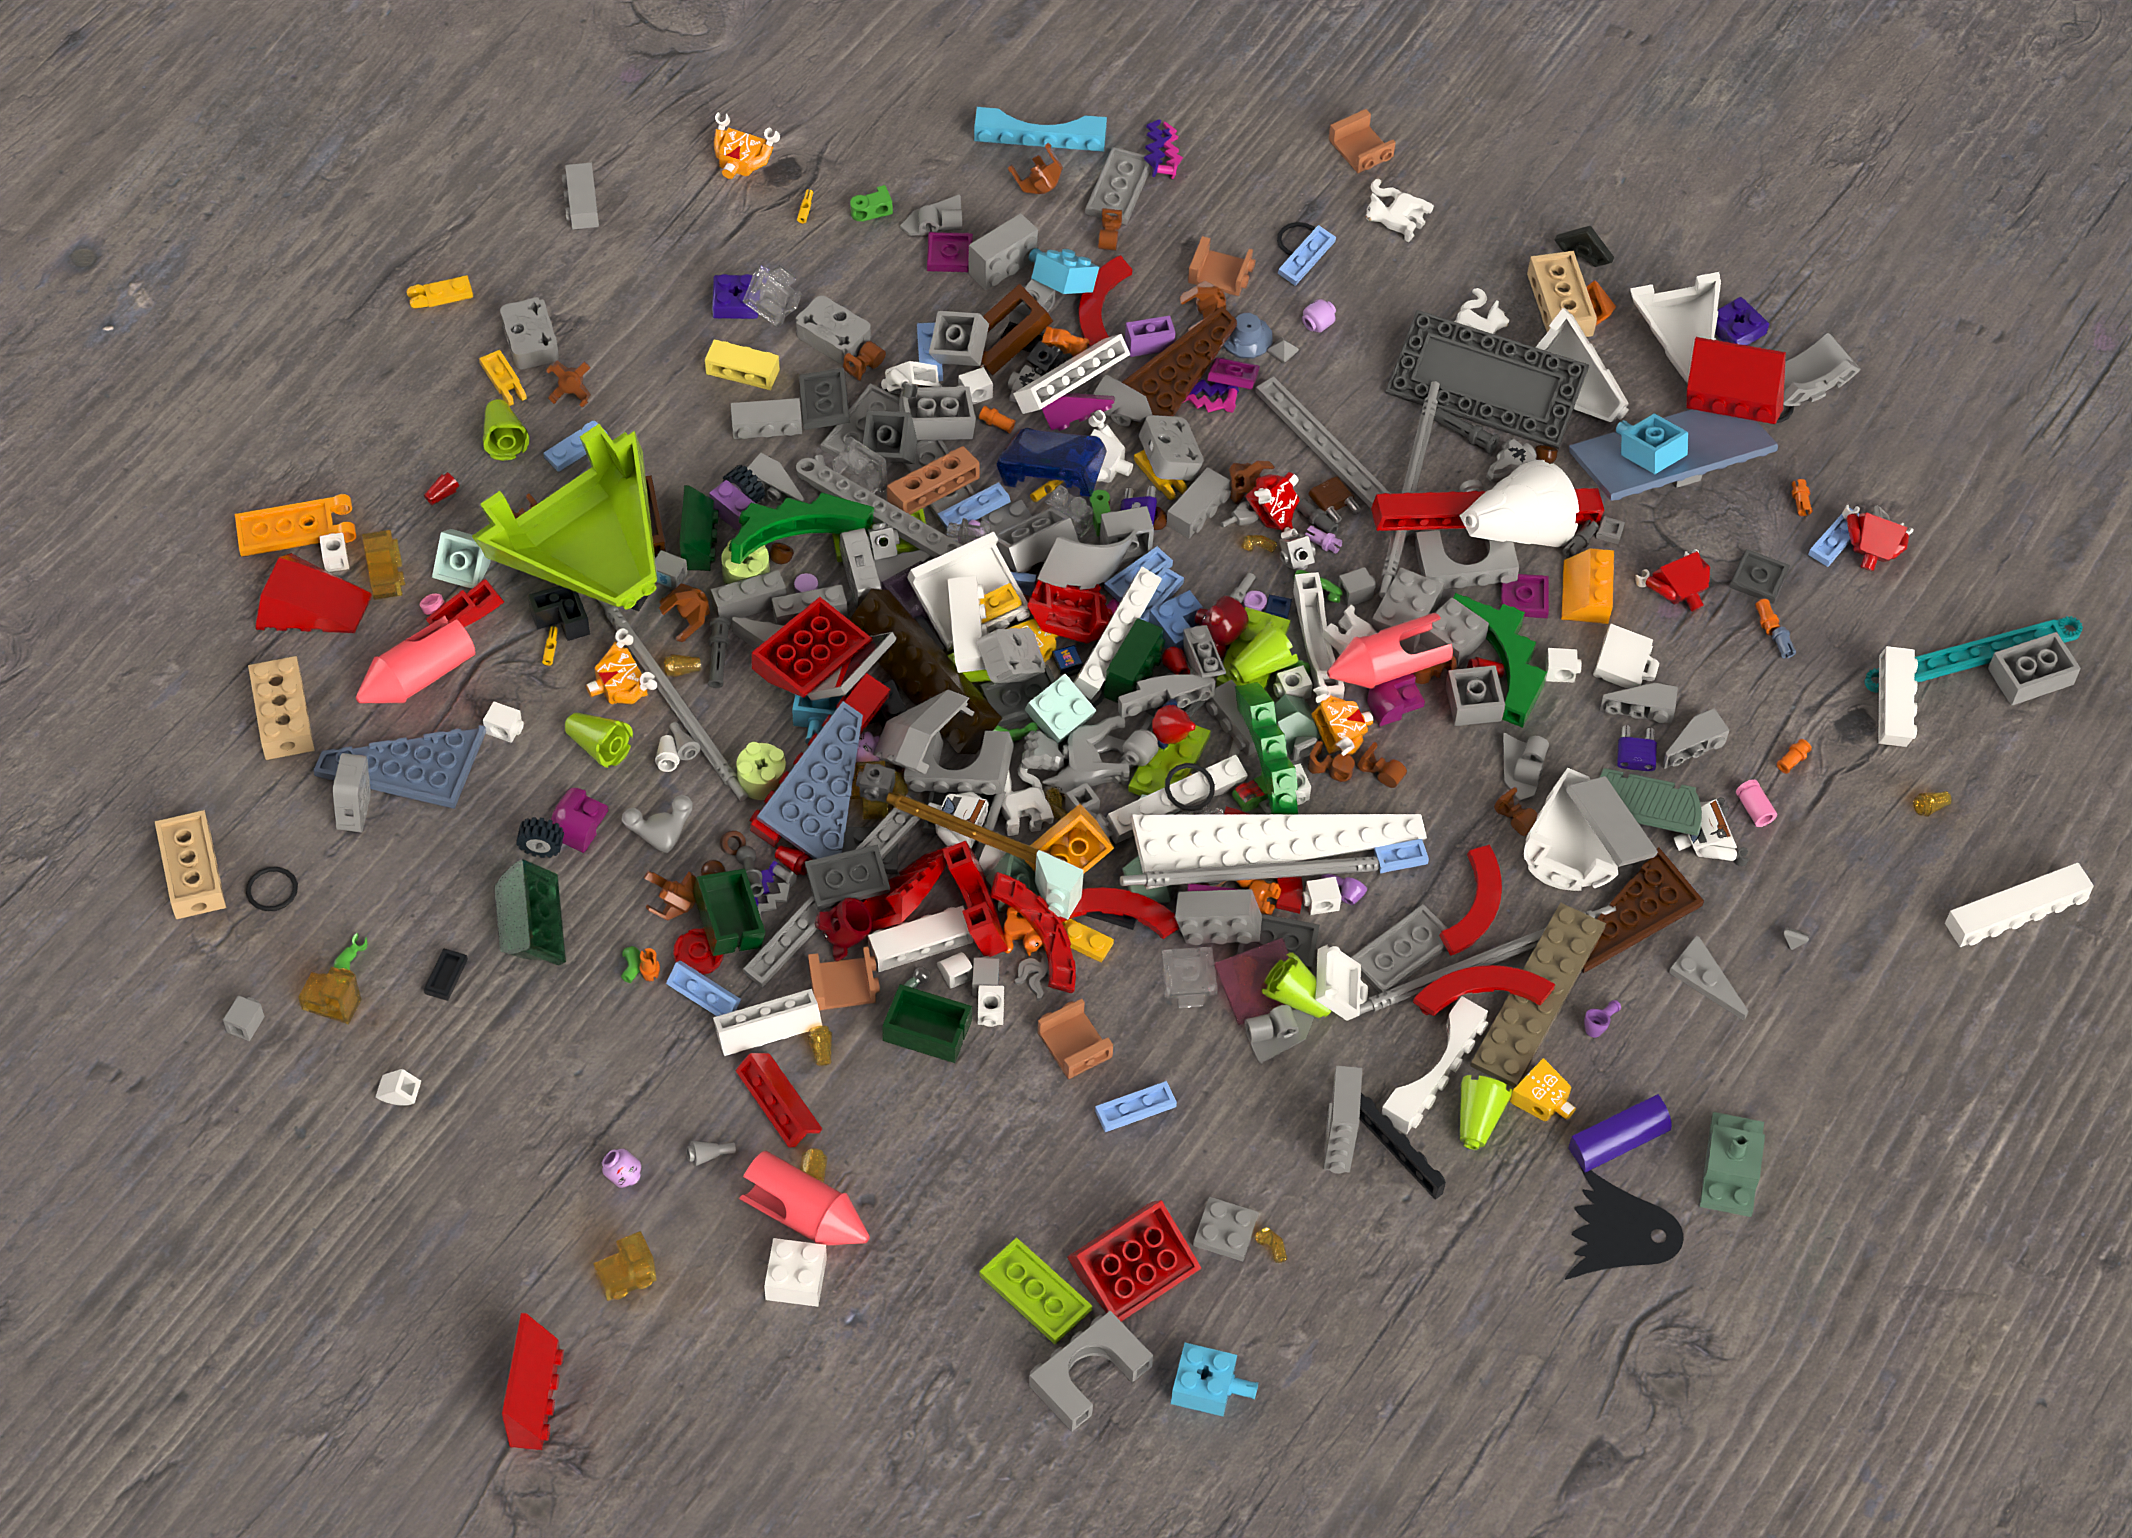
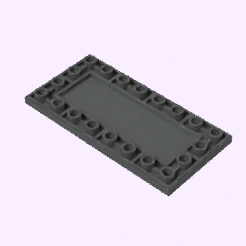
M1416 310L1386 389V394L1423 405L1424 399L1428 397L1431 382L1436 381L1440 384L1436 398L1438 401L1437 408L1441 407L1454 416L1559 450L1588 372L1589 364Z

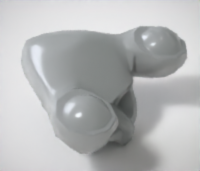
M677 796L672 802V814L666 812L658 813L648 817L647 820L643 819L639 810L630 808L622 814V823L655 849L668 853L677 843L683 826L692 811L693 803L688 796Z

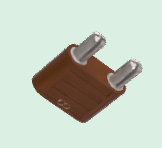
M1337 476L1313 487L1308 493L1319 509L1325 511V515H1329L1335 523L1340 522L1342 519L1336 511L1347 505L1354 514L1360 512L1361 508L1354 501V495Z

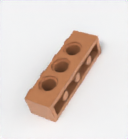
M964 446L950 451L943 457L931 461L920 469L914 470L910 474L887 485V502L911 515L979 479V461Z

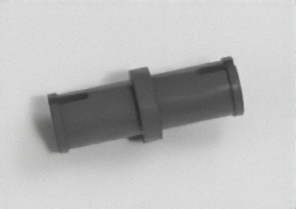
M1306 498L1301 499L1297 504L1296 511L1305 516L1312 526H1317L1327 534H1335L1338 531V524L1325 515V511L1317 509Z
M1586 520L1581 529L1575 532L1573 539L1563 549V554L1566 558H1569L1572 553V556L1579 554L1582 548H1586L1589 545L1590 538L1599 528L1595 521H1592L1590 524L1591 520Z

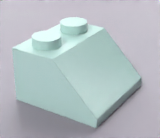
M449 529L441 532L432 578L473 589L482 581L491 560L485 558L481 548L472 538V534Z
M1038 850L1036 854L1035 883L1040 896L1049 905V910L1058 917L1061 916L1068 920L1082 897L1084 870Z

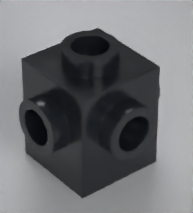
M1041 341L1037 343L1026 358L1035 368L1034 371L1041 376L1066 362L1061 356L1063 352L1055 345L1049 347Z

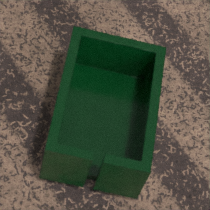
M1140 618L1136 619L1106 670L1104 698L1118 703L1119 696L1137 691V682L1152 678L1154 666H1159L1163 659L1161 650L1165 644V639H1163L1164 628Z
M745 868L697 876L693 895L712 956L733 953L736 947H738L739 951L761 948L766 932Z
M899 984L882 1025L883 1041L955 1063L972 1022V1006Z

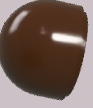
M1537 445L1535 447L1536 460H1545L1549 464L1555 462L1558 454L1556 448L1546 445Z
M1156 507V518L1153 527L1154 530H1161L1167 524V514L1160 507Z
M783 543L772 544L770 558L774 563L782 565L791 561L794 550L790 546Z
M728 831L722 835L720 847L724 853L736 855L738 849L732 850L729 848V838L733 837L738 840V849L746 846V840L739 831Z
M709 860L701 868V876L726 872L724 865L718 860Z

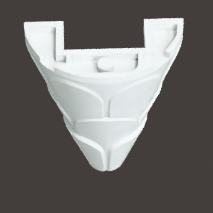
M1719 272L1697 276L1694 287L1654 294L1653 284L1630 288L1634 304L1649 324L1652 333L1664 347L1666 356L1687 385L1695 338L1716 340L1714 335L1721 285Z
M1562 308L1549 325L1551 327L1535 348L1589 364V369L1574 409L1609 422H1613L1617 418L1621 420L1629 411L1627 399L1610 370L1605 368L1595 348L1589 343L1574 316L1566 308Z
M1534 460L1520 465L1491 490L1486 491L1460 517L1471 537L1501 542L1507 540L1524 544L1564 547L1573 539L1578 524L1575 523L1576 513H1579V505L1574 487L1563 470L1554 463L1549 464L1545 460Z
M1570 768L1565 770L1549 793L1544 807L1529 831L1524 847V860L1528 863L1530 872L1543 883L1563 890L1582 891V887L1593 885V888H1597L1613 880L1618 875V866L1566 791L1569 785L1588 781L1590 777Z

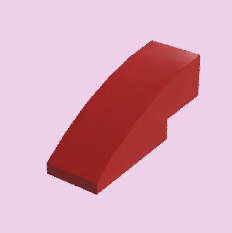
M484 579L468 593L464 590L460 591L426 618V621L430 625L446 616L448 624L457 619L463 627H466L495 610L504 603V600L493 586Z

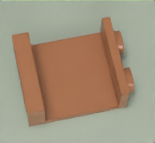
M1367 109L1331 124L1329 131V141L1357 173L1369 170L1373 166L1394 157L1396 142L1391 140L1384 143L1370 127L1371 114Z
M1202 236L1189 267L1188 283L1198 285L1203 281H1207L1225 293L1239 296L1242 288L1246 289L1248 285V272H1253L1256 260L1252 259L1253 249L1248 250L1245 259L1211 251V238Z
M863 947L864 958L838 962L819 963L818 953L808 955L812 991L819 1010L876 1003L875 993H880L878 977L873 978L872 971H876L875 956H870L868 947Z
M1083 999L1076 1002H1068L1062 1009L1054 1013H1046L1038 1020V1034L1068 1080L1113 1056L1112 1042L1108 1037L1102 1040L1084 1013L1085 1002Z

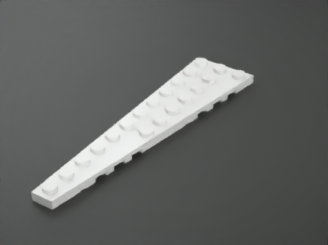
M1421 814L1132 815L1130 817L1143 873L1148 871L1309 861L1371 850L1375 847L1417 839L1425 840L1427 838ZM1150 886L1146 887V889H1152L1163 886Z

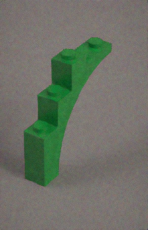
M821 493L817 500H813L811 504L786 498L776 509L751 502L747 509L743 510L740 514L739 523L741 528L739 534L730 541L731 562L741 564L749 554L758 548L789 536L808 533L841 534L865 528L866 534H868L867 529H871L873 525L874 507L826 493Z
M1455 593L1453 597L1455 600L1489 623L1486 639L1493 646L1501 662L1504 664L1508 691L1502 720L1523 728L1545 685L1547 676L1546 671L1537 666L1529 665L1534 654L1536 642L1528 637L1518 635L1525 612L1505 604L1501 606L1500 610H1497L1490 605H1484L1467 596Z
M1259 682L1235 686L1237 709L1249 729L1258 754L1268 793L1271 814L1298 815L1296 767L1287 757L1285 734L1276 723L1274 701Z

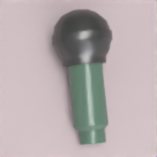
M924 967L916 968L912 978L904 985L915 988L918 985L927 983L930 979V972Z

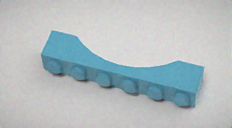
M977 107L974 141L1042 147L1049 143L1054 148L1104 152L1107 117L1083 116L1064 124L1038 125L1017 120L998 108Z

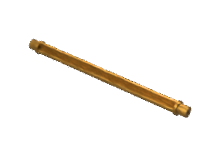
M889 792L886 802L894 805V808L1036 864V854L1039 849L902 794L897 795Z

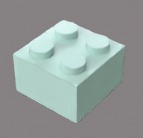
M1064 674L1027 704L1025 711L1048 738L1053 739L1059 744L1069 736L1071 731L1091 719L1096 709L1070 678Z

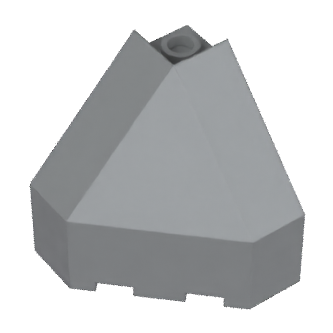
M946 690L888 720L873 755L896 766L926 774L929 765L922 762L931 738L959 711L973 716L974 711L967 708L969 697Z

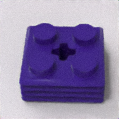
M722 274L714 276L713 318H758V275Z
M1738 297L1717 309L1718 317L1715 334L1723 342L1748 345L1767 334L1769 322L1744 298Z

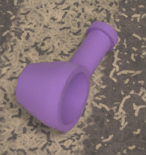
M1334 874L1321 876V879L1336 877L1338 887L1341 888V900L1349 905H1354L1367 891L1366 886L1354 878L1346 877L1343 879Z
M1612 1000L1603 1010H1588L1584 1018L1586 1034L1597 1038L1605 1032L1610 1024V1017L1621 1010L1620 1003L1617 1000Z

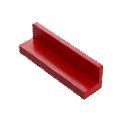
M750 1053L735 1071L789 1148L796 1147L807 1133H820L822 1127L769 1053Z

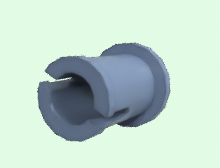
M1785 627L1775 629L1772 632V640L1777 643L1781 657L1785 659L1786 657L1794 656L1796 650L1789 637L1790 631L1786 630Z

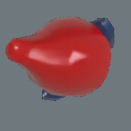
M1176 699L1166 702L1156 712L1152 720V728L1158 740V747L1163 750L1169 744H1176L1186 739L1189 732L1194 731L1196 728L1195 723L1191 721L1188 714L1177 706Z

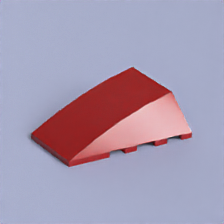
M290 553L278 558L261 593L256 630H265V627L276 628L277 631H287V628H299L301 631L311 632V629H322L323 632L355 633L371 600L372 593Z
M1038 580L1027 605L1042 631L1084 643L1099 639L1114 615L1112 610L1108 609L1105 605L1107 600L1105 595L1100 594L1101 587L1099 584H1096L1095 588L1079 589L1078 586L1067 585L1066 588H1062Z
M945 848L922 855L899 872L900 876L888 879L890 893L863 899V903L871 914L873 931L902 923L919 906L947 864L943 852Z

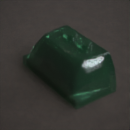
M521 859L506 870L495 885L500 951L523 959L545 960L559 966L566 962L558 874Z

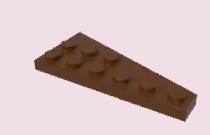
M1220 307L1122 381V383L1146 396L1152 415L1174 416L1236 328L1237 320L1225 308Z
M1659 847L1657 848L1658 853L1656 856L1644 863L1633 879L1631 878L1610 903L1609 906H1615L1616 911L1606 915L1601 913L1597 918L1606 923V926L1582 969L1583 974L1703 906L1704 900Z

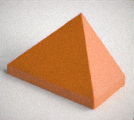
M1594 280L1586 288L1597 317V326L1612 314L1616 305L1598 282Z

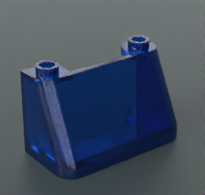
M1025 428L1017 432L1000 454L996 465L1004 486L1016 487L1018 480L1019 482H1024L1026 476L1065 481L1067 488H1072V485L1080 489V496L1091 497L1107 450L1102 440L1097 436H1082Z

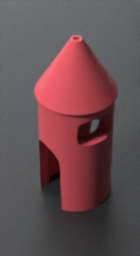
M1431 613L1380 630L1377 634L1371 636L1354 637L1329 668L1327 675L1331 679L1372 689L1376 685L1450 661L1453 654L1452 644L1413 655L1406 653L1400 646L1401 641L1430 631L1432 623L1441 619L1437 613Z
M443 616L379 657L375 656L355 697L357 702L405 703L408 698L475 655V648L469 634L457 619L448 624L446 616Z
M768 1151L761 1152L745 1172L743 1177L755 1183V1186L746 1195H741L739 1199L814 1241L815 1244L829 1246L868 1242L870 1236L847 1193L837 1191Z

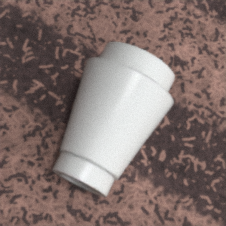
M665 735L660 738L655 763L661 771L670 772L677 768L680 760L674 738Z

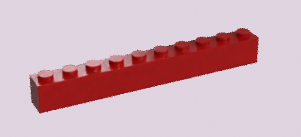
M1574 489L1579 505V513H1576L1575 523L1584 525L1585 521L1590 519V524L1592 521L1599 524L1605 511L1599 489ZM1486 491L1376 494L1371 511L1377 531L1466 528L1460 515Z

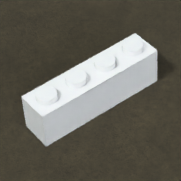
M976 575L947 579L957 671L961 673L984 670L986 667L977 644L978 638L988 634L987 625H982V619L986 618L985 605L980 604V599L984 598L983 584H978Z
M1886 646L1879 655L1878 744L1907 747L1916 738L1917 725H1914V717L1917 713V703H1914V695L1917 692L1918 684L1914 680V673L1917 670L1918 660L1915 659V650Z
M950 907L943 912L925 915L911 922H902L895 927L886 930H876L868 935V948L871 956H875L878 972L973 943V938L968 931L962 912L965 910L964 907Z
M812 989L713 1017L718 1041L724 1056L822 1027L818 1003Z

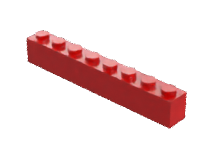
M868 673L862 679L860 678L851 688L853 691L848 697L843 696L836 706L838 708L844 701L863 715L860 734L886 702L890 694L888 687ZM831 714L825 719V721L822 724V727H824L828 720L831 718ZM815 733L812 736V738L808 742V746H810L814 739L817 737V733ZM801 752L793 762L794 765H796L804 753ZM786 771L783 774V776L779 780V784H782V782L785 780V778L788 776L790 772ZM770 791L764 800L766 804L776 791ZM757 809L749 820L752 822L750 831L775 847L782 837L757 820V816L761 812Z

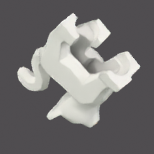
M1374 180L1371 183L1373 193L1370 196L1371 203L1367 208L1366 219L1368 221L1381 222L1387 228L1402 233L1404 239L1410 242L1414 237V229L1416 227L1421 229L1425 225V221L1422 218L1423 214H1431L1434 205L1423 199L1413 197L1408 193H1402L1395 188L1381 189L1379 188L1381 180ZM1377 196H1392L1395 200L1389 207H1386Z
M1476 288L1472 290V293L1478 299L1465 302L1454 321L1495 334L1497 330L1507 327L1510 320L1505 316V312L1498 308V300L1495 301L1490 309L1487 319L1471 311L1470 309L1479 308L1487 301L1486 293Z
M1352 605L1344 611L1345 615L1338 622L1341 628L1347 631L1346 634H1341L1338 631V627L1331 623L1324 629L1321 635L1340 655L1354 637L1371 636L1378 633L1368 622L1354 614L1355 608Z
M1022 763L1018 767V775L1023 781L1031 784L1032 787L1013 792L1008 770L1004 789L1006 794L1000 812L1007 820L1005 825L1007 836L1018 835L1020 817L1029 816L1031 818L1029 822L1031 832L1041 831L1043 821L1051 824L1054 819L1051 806L1045 799L1039 778L1028 774V769L1022 768Z

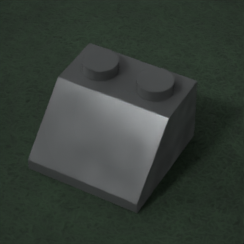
M867 410L861 456L873 462L915 464L918 441L911 413Z

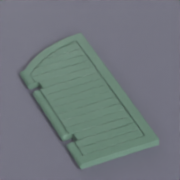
M1603 769L1600 777L1606 776L1639 824L1698 836L1702 823V810L1696 793V787L1681 785L1680 789H1675V783L1635 774H1629L1627 779L1623 778L1624 772Z

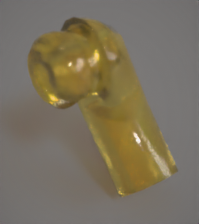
M1246 535L1241 544L1242 548L1248 551H1252L1254 545H1257L1271 553L1277 547V542L1263 535Z
M1055 787L1049 788L1046 793V800L1051 806L1053 816L1060 821L1068 812L1062 808V796L1059 790Z
M1262 1228L1261 1231L1255 1234L1258 1244L1265 1245L1267 1243L1271 1246L1276 1263H1282L1287 1260L1284 1242L1280 1236L1269 1228Z

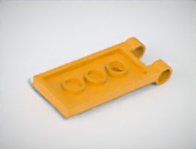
M339 494L330 498L235 514L241 557L320 543L319 536L331 533H343L345 543L354 541L356 539L355 525L351 522L333 525L332 512L338 515H345L352 511L350 496ZM308 522H312V523H313V524L310 525V526H305V524L308 523Z

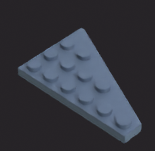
M844 701L757 816V820L813 859L840 854L843 848L863 718L861 713Z
M479 725L477 729L461 731L460 728L450 732L442 731L423 734L424 737L410 740H407L406 737L395 741L386 740L369 743V746L352 749V746L339 750H324L321 752L313 770L314 775L335 780L342 753L363 755L368 758L370 789L455 809L486 734V727Z

